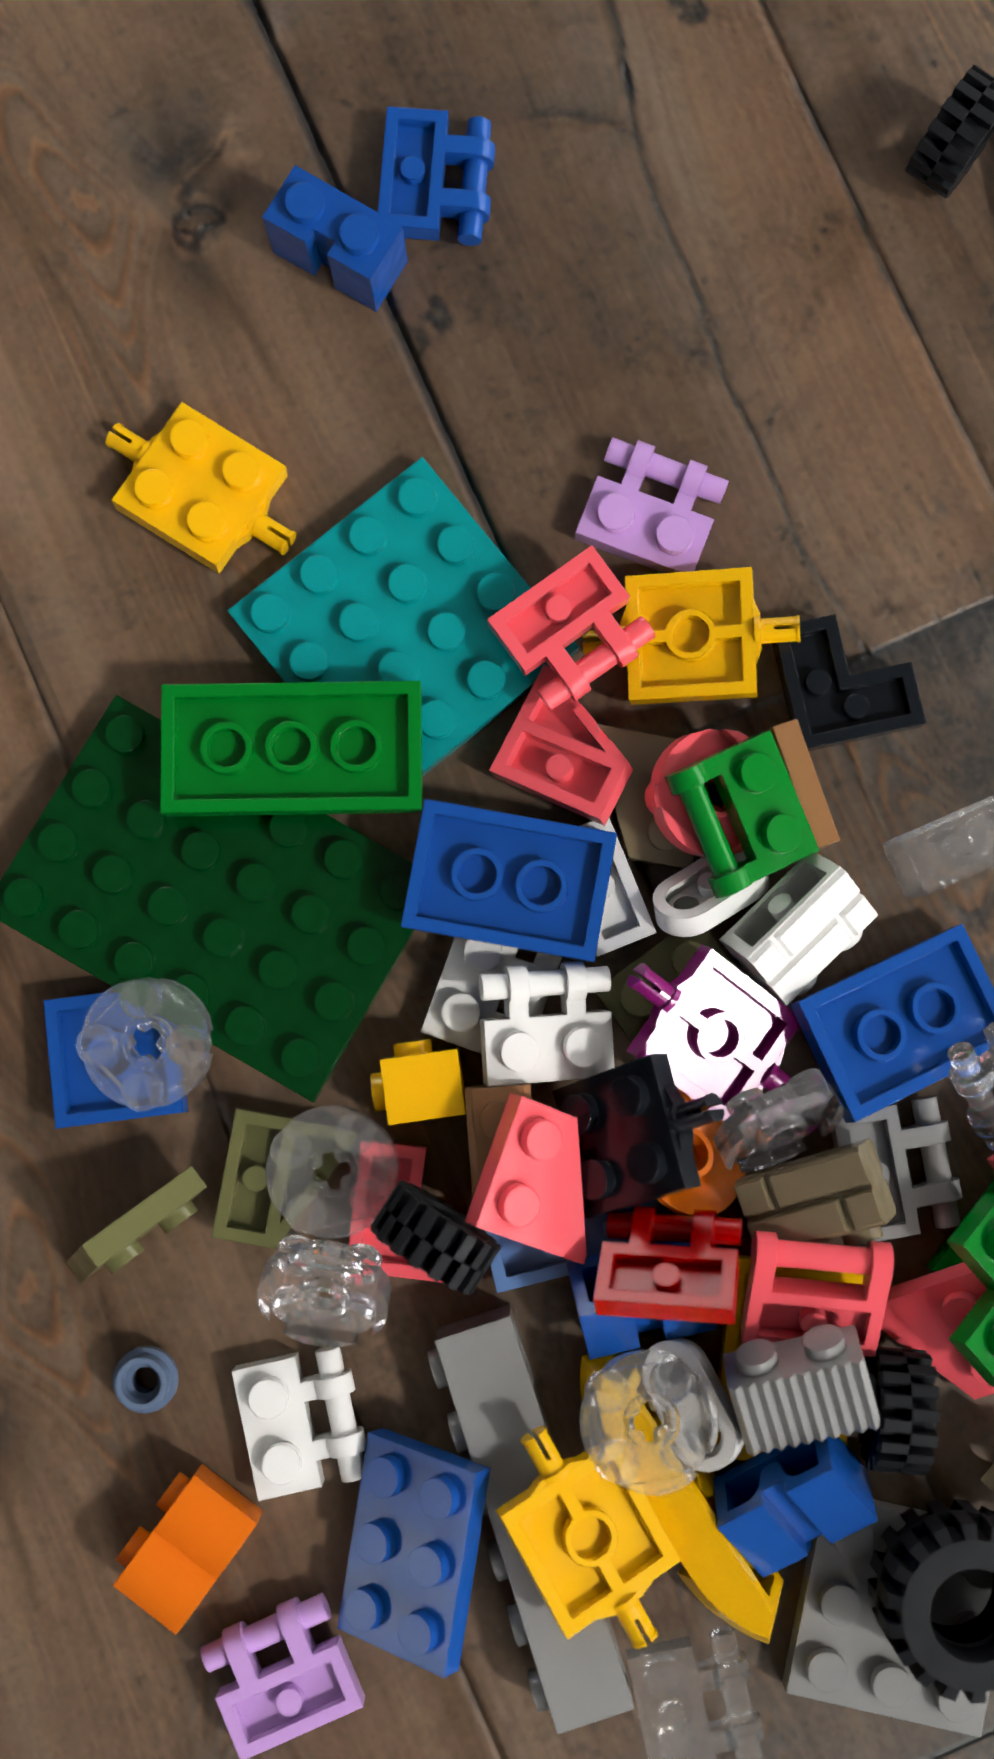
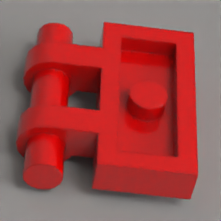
M635 1206L633 1213H608V1238L629 1239V1243L602 1241L593 1297L596 1315L735 1325L740 1267L738 1249L716 1248V1244L742 1246V1219L719 1218L714 1210H694L693 1216L657 1214L656 1207ZM656 1241L690 1243V1246L656 1244Z

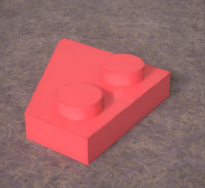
M543 665L489 771L498 780L605 826L633 772V768L578 700L574 701L570 697L552 711L545 706L536 690L556 676L549 666Z
M510 1093L465 1223L584 1265L587 1249L577 1118L526 1097Z
M962 1262L891 1286L881 1330L906 1349L927 1351V1354H930L932 1357L931 1366H935L938 1373L974 1400L994 1394V1387L990 1386L949 1341L951 1335L987 1289L970 1268Z

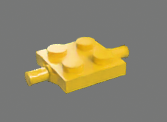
M183 402L175 410L163 429L149 441L128 430L121 423H116L112 427L114 433L109 431L105 441L106 446L134 462L132 472L112 498L113 505L117 511L218 574L223 570L236 549L249 542L252 537L272 547L282 556L289 551L288 545L292 547L297 533L267 516L271 499L288 476L286 466Z
M752 567L625 576V590L630 595L629 603L626 604L620 622L621 628H625L642 616L655 633V637L637 649L638 657L626 665L628 669V697L631 705L758 698L756 664L762 651V644L801 642L800 615L761 618L759 609L754 601ZM589 630L582 635L585 641L583 642L584 656L602 644L601 639L594 630Z
M542 1425L532 1429L544 1454L536 1439L529 1433H526L520 1442L524 1445L540 1475L534 1479L528 1489L495 1510L499 1520L560 1632L567 1640L595 1620L616 1615L631 1641V1646L634 1649L647 1646L641 1632L650 1642H653L658 1635V1631L651 1623L639 1598L644 1595L654 1579L681 1561L616 1440L606 1436L578 1456L562 1459L547 1432L546 1426ZM635 1620H636V1622H637V1624H638V1626H639L641 1632L639 1631V1629H638V1627H637V1625H636V1623H635Z

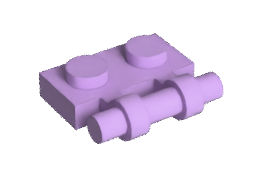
M613 437L604 461L626 469V473L621 484L597 476L575 532V540L590 546L593 545L595 548L662 573L695 571L714 519L691 511L697 496L720 504L729 480L707 473L708 466L694 460H690L689 465L654 453L656 446L638 440L636 445H632ZM647 477L679 489L674 504L640 492L644 478Z
M324 1593L317 1594L302 1602L298 1597L289 1599L277 1605L275 1614L250 1625H247L243 1620L222 1630L221 1638L201 1646L202 1662L209 1673L230 1664L236 1681L219 1688L215 1700L239 1759H249L363 1708L365 1694L340 1634L315 1644L310 1632L311 1627L323 1623L332 1617L331 1609ZM285 1639L291 1656L262 1669L256 1652Z

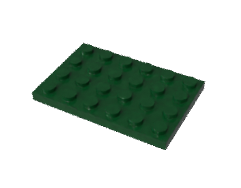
M115 695L1 878L0 922L315 1103L415 930L401 927L413 863L327 814L164 816L160 813L161 720L122 697Z

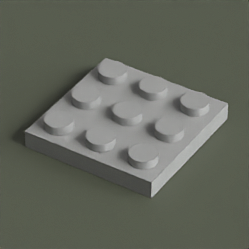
M874 1499L877 1522L833 1544L823 1534L812 1539V1545L806 1558L782 1679L784 1689L787 1694L981 1738L990 1691L986 1692V1703L971 1704L962 1690H960L956 1701L941 1697L933 1684L928 1689L915 1680L909 1668L903 1666L875 1618L872 1608L876 1605L868 1594V1578H876L878 1576L871 1567L870 1560L874 1550L885 1553L887 1545L880 1536L889 1525L897 1532L905 1526L906 1523L900 1515L911 1507ZM913 1508L918 1516L928 1513L927 1511ZM968 1569L948 1577L939 1586L933 1597L930 1608V1621L941 1625L953 1626L966 1623L980 1614L991 1595V1572L982 1569Z

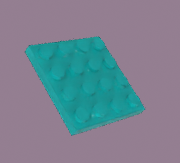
M423 457L227 610L285 683L421 681L423 776L530 692L543 665L549 666L544 662L524 676L489 628L487 619L528 591L530 587ZM574 641L565 650L572 658L579 652V646Z

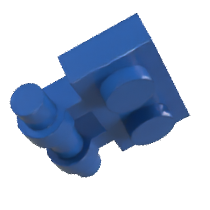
M387 106L378 213L401 225L405 238L439 241L441 217L455 218L459 222L458 242L467 246L481 244L483 224L489 221L491 198L486 194L487 172L494 167L496 150L494 143L490 141L491 121L481 116L471 117L467 121L466 136L448 134L449 112L446 110ZM446 165H456L463 169L462 189L444 188Z

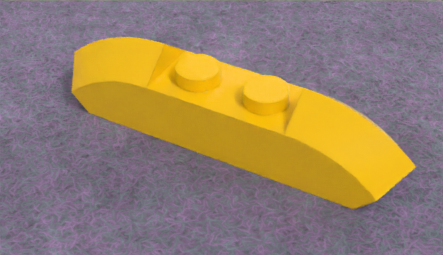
M620 1352L589 1360L588 1355H582L580 1393L585 1419L595 1444L606 1436L616 1440L681 1559L683 1567L677 1574L695 1597L717 1617L738 1631L769 1644L784 1581L781 1575L776 1571L763 1578L718 1530L713 1478L716 1476L714 1472H700L692 1469L678 1456L643 1388L640 1377L642 1362L639 1357Z

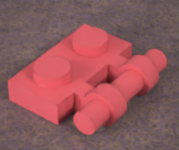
M593 545L487 619L489 628L524 676L544 662L552 669L556 677L536 690L540 699L550 711L570 697L574 701L580 699L591 691L590 683L616 664L621 668L625 667L638 657L637 649L655 637L653 629L642 616L623 629L612 616L613 613L629 603L630 595ZM593 629L601 639L602 644L577 662H574L565 648Z

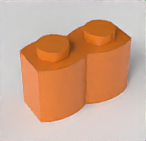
M203 1463L191 1479L181 1471L178 1473L155 1505L165 1513L151 1533L140 1525L115 1559L116 1562L124 1567V1570L113 1586L175 1635L180 1631L214 1582L244 1544L263 1513L260 1507Z

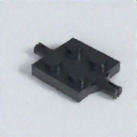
M667 1053L649 1054L553 1090L557 1110L576 1117L578 1121L584 1219L600 1217L611 1212L620 1211L702 1186L693 1155V1129L723 1120L725 1110L724 1108L706 1110L723 1104L720 1097L712 1092L685 1102L675 1086Z

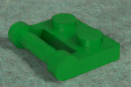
M771 730L753 735L665 776L671 794L680 795L713 876L708 879L715 898H723L749 887L753 882L820 851ZM712 778L746 857V860L738 864L704 786V783Z

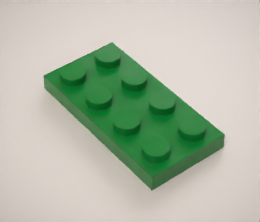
M421 681L161 684L160 813L164 816L422 813Z

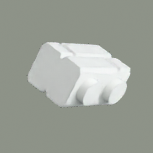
M814 853L797 862L719 940L731 955L739 961L741 967L755 983L787 1006L796 996L806 993L814 986L818 974L841 951L850 949L860 940L863 930L878 914L865 896L859 892V888L845 870L822 855Z

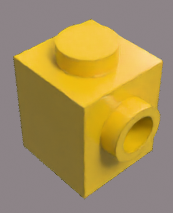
M431 1039L393 1044L394 1057L379 1060L381 1072L371 1073L370 1075L375 1111H386L388 1125L466 1114L465 1085L459 1047L433 1051Z

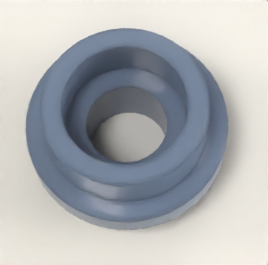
M145 1345L130 1350L119 1360L113 1373V1389L116 1397L123 1406L137 1413H152L166 1406L175 1395L179 1384V1372L174 1359L165 1350L156 1346ZM148 1367L154 1370L158 1378L156 1387L145 1388L139 1383L137 1379L139 1368Z

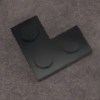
M836 614L801 621V642L772 643L790 721L798 720L808 751L915 729L926 724L912 662L850 675Z

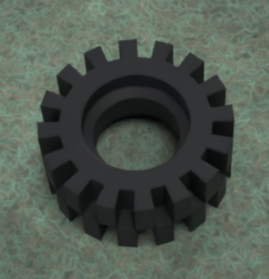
M973 65L966 72L964 78L954 88L952 95L946 99L939 114L933 119L927 128L928 131L918 143L916 151L911 156L905 169L908 174L945 199L956 189L964 175L972 167L976 158L979 157L985 148L988 140L994 134V77L977 65Z
M402 1180L398 1182L370 1226L371 1232L377 1235L376 1238L381 1243L390 1246L389 1250L397 1256L407 1259L408 1264L417 1270L420 1268L431 1279L437 1282L440 1280L448 1288L454 1291L458 1290L465 1295L473 1293L501 1248V1245L497 1243L498 1241L494 1237L486 1234L487 1231L465 1223L466 1216L463 1213H458L452 1209L451 1205L444 1201H439L433 1194L425 1190L423 1192L416 1185L408 1184Z
M878 1346L876 1357L864 1356L882 1425L877 1430L867 1428L863 1434L858 1432L859 1443H863L861 1448L862 1460H865V1467L870 1471L927 1475L930 1472L929 1465H933L935 1460L933 1447H938L939 1439L935 1430L936 1424H940V1411H936V1401L940 1399L939 1387L934 1386L937 1373L935 1366H931L932 1357L925 1350Z

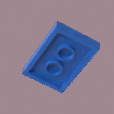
M425 799L401 927L594 963L617 833Z
M963 923L950 927L789 1004L845 1123H855L994 1053V987Z
M385 1428L368 1432L337 1629L442 1678H446L459 1670L489 1481V1467Z

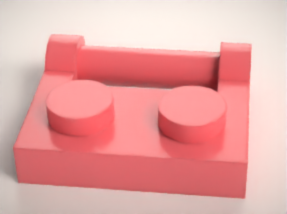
M755 1230L752 1237L751 1264L740 1324L742 1344L754 1339H765L774 1343L801 1337L810 1328L822 1324H831L839 1328L855 1325L863 1356L876 1357L894 1270L892 1244L889 1242L870 1241L866 1247L782 1240L777 1238L776 1232ZM776 1266L864 1274L862 1284L777 1277L775 1276Z

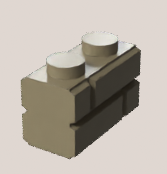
M870 1138L750 1172L735 1181L734 1188L743 1214L748 1219L747 1226L751 1238L754 1231L757 1230L776 1232L777 1238L782 1240L815 1243L842 1237L844 1245L858 1246L881 1238L883 1232L880 1226L886 1225L897 1215L896 1206L887 1181L883 1177V1169Z

